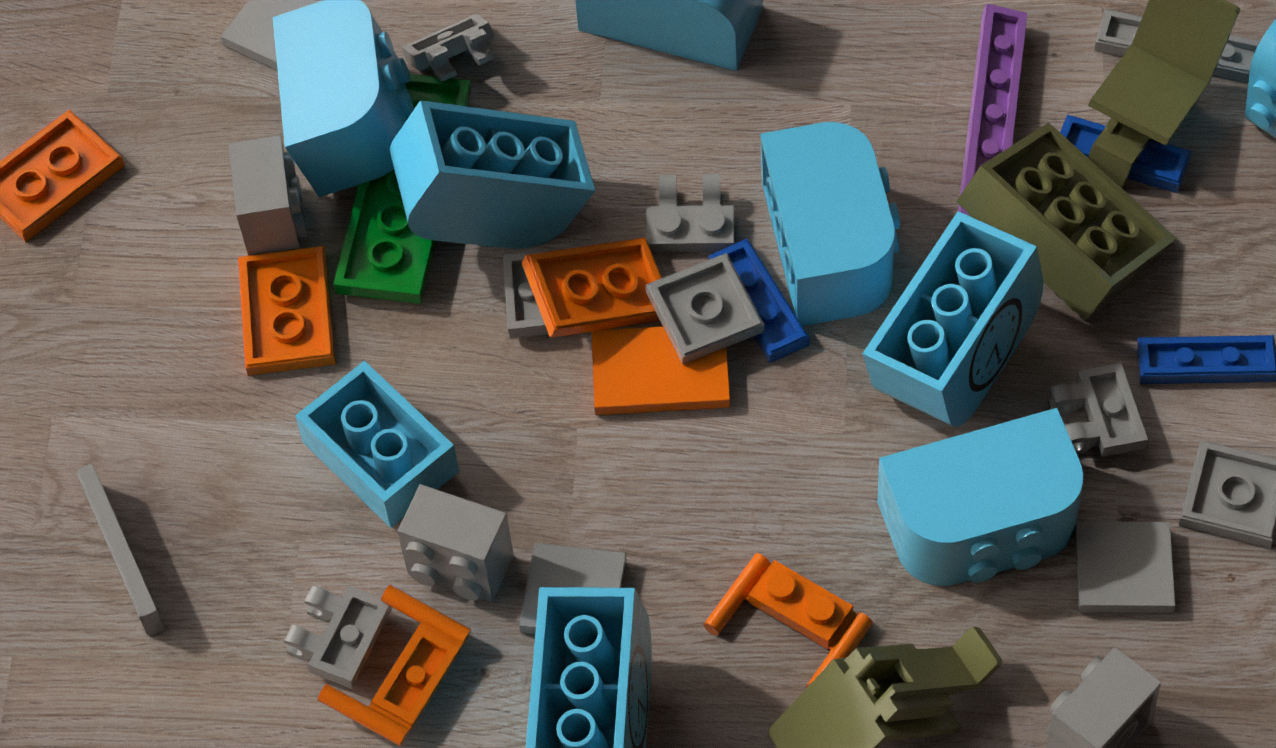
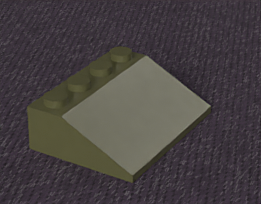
M1049 122L981 165L956 201L968 212L970 217L1037 246L1043 283L1065 301L1072 311L1078 313L1085 321L1116 298L1177 239Z

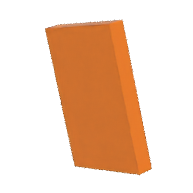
M69 109L0 161V219L26 243L125 167L123 158Z
M646 237L527 254L522 261L523 269L550 338L660 321L646 294V284L662 278Z
M325 246L238 257L244 356L247 375L252 376L336 365Z
M663 326L608 329L591 332L595 415L730 408L726 347L682 365Z

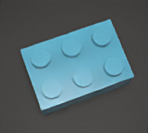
M365 360L295 415L302 442L390 528L404 518L420 484L438 490L459 473L454 445Z

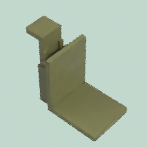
M1226 0L1148 1L1131 46L1088 104L1089 107L1111 117L1104 130L1093 143L1088 158L1121 188L1125 185L1133 164L1150 140L1154 139L1166 146L1209 86L1240 13V8L1237 5Z
M979 627L969 628L952 647L916 649L913 644L855 648L847 658L833 659L769 728L768 734L777 748H880L886 741L955 734L962 727L950 711L954 703L948 695H954L958 691L979 689L1002 665V659Z

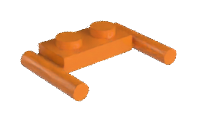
M755 553L703 624L709 633L718 636L742 602L746 600L754 607L824 648L831 650L807 683V688L833 659L847 658L855 650L873 625V621L863 613L854 612L852 604L776 560L770 563L765 556Z
M388 585L381 597V601L420 622V625L405 646L369 706L329 684L324 685L317 700L401 746L455 662L461 647L467 641L472 629L396 587Z

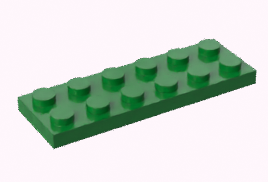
M409 74L410 82L405 83V88L411 97L414 109L420 100L468 107L471 94L470 80L450 78L440 82L434 76ZM394 169L380 178L358 185L333 285L335 293L340 295L422 304L436 241L421 238L410 230Z

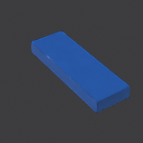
M1067 114L1060 133L1088 157L1093 143L1104 130L1105 125ZM1151 139L1133 164L1128 179L1178 194L1191 160L1192 151L1170 144L1165 146Z
M748 238L708 256L710 260L725 253L728 254L764 323V332L753 337L769 363L809 346L808 334Z
M1274 335L1140 337L1137 340L1140 384L1276 382Z

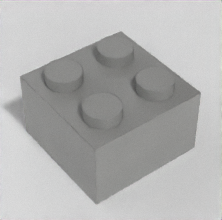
M281 135L228 143L236 216L247 254L255 255L301 249L300 238L307 237L304 212L301 211L300 202L303 201L299 176L296 173L295 161L288 152L284 151Z
M420 484L397 530L407 573L414 580L427 586L439 584L451 588L456 594L468 600L474 601L480 598L493 603L514 557L506 512Z
M1114 647L1104 659L1099 656L1095 657L1084 669L1080 677L1082 682L1073 692H1070L1068 689L1064 690L1052 704L1049 710L1052 714V719L1046 730V733L1049 734L1047 748H1130L1151 725L1161 682Z

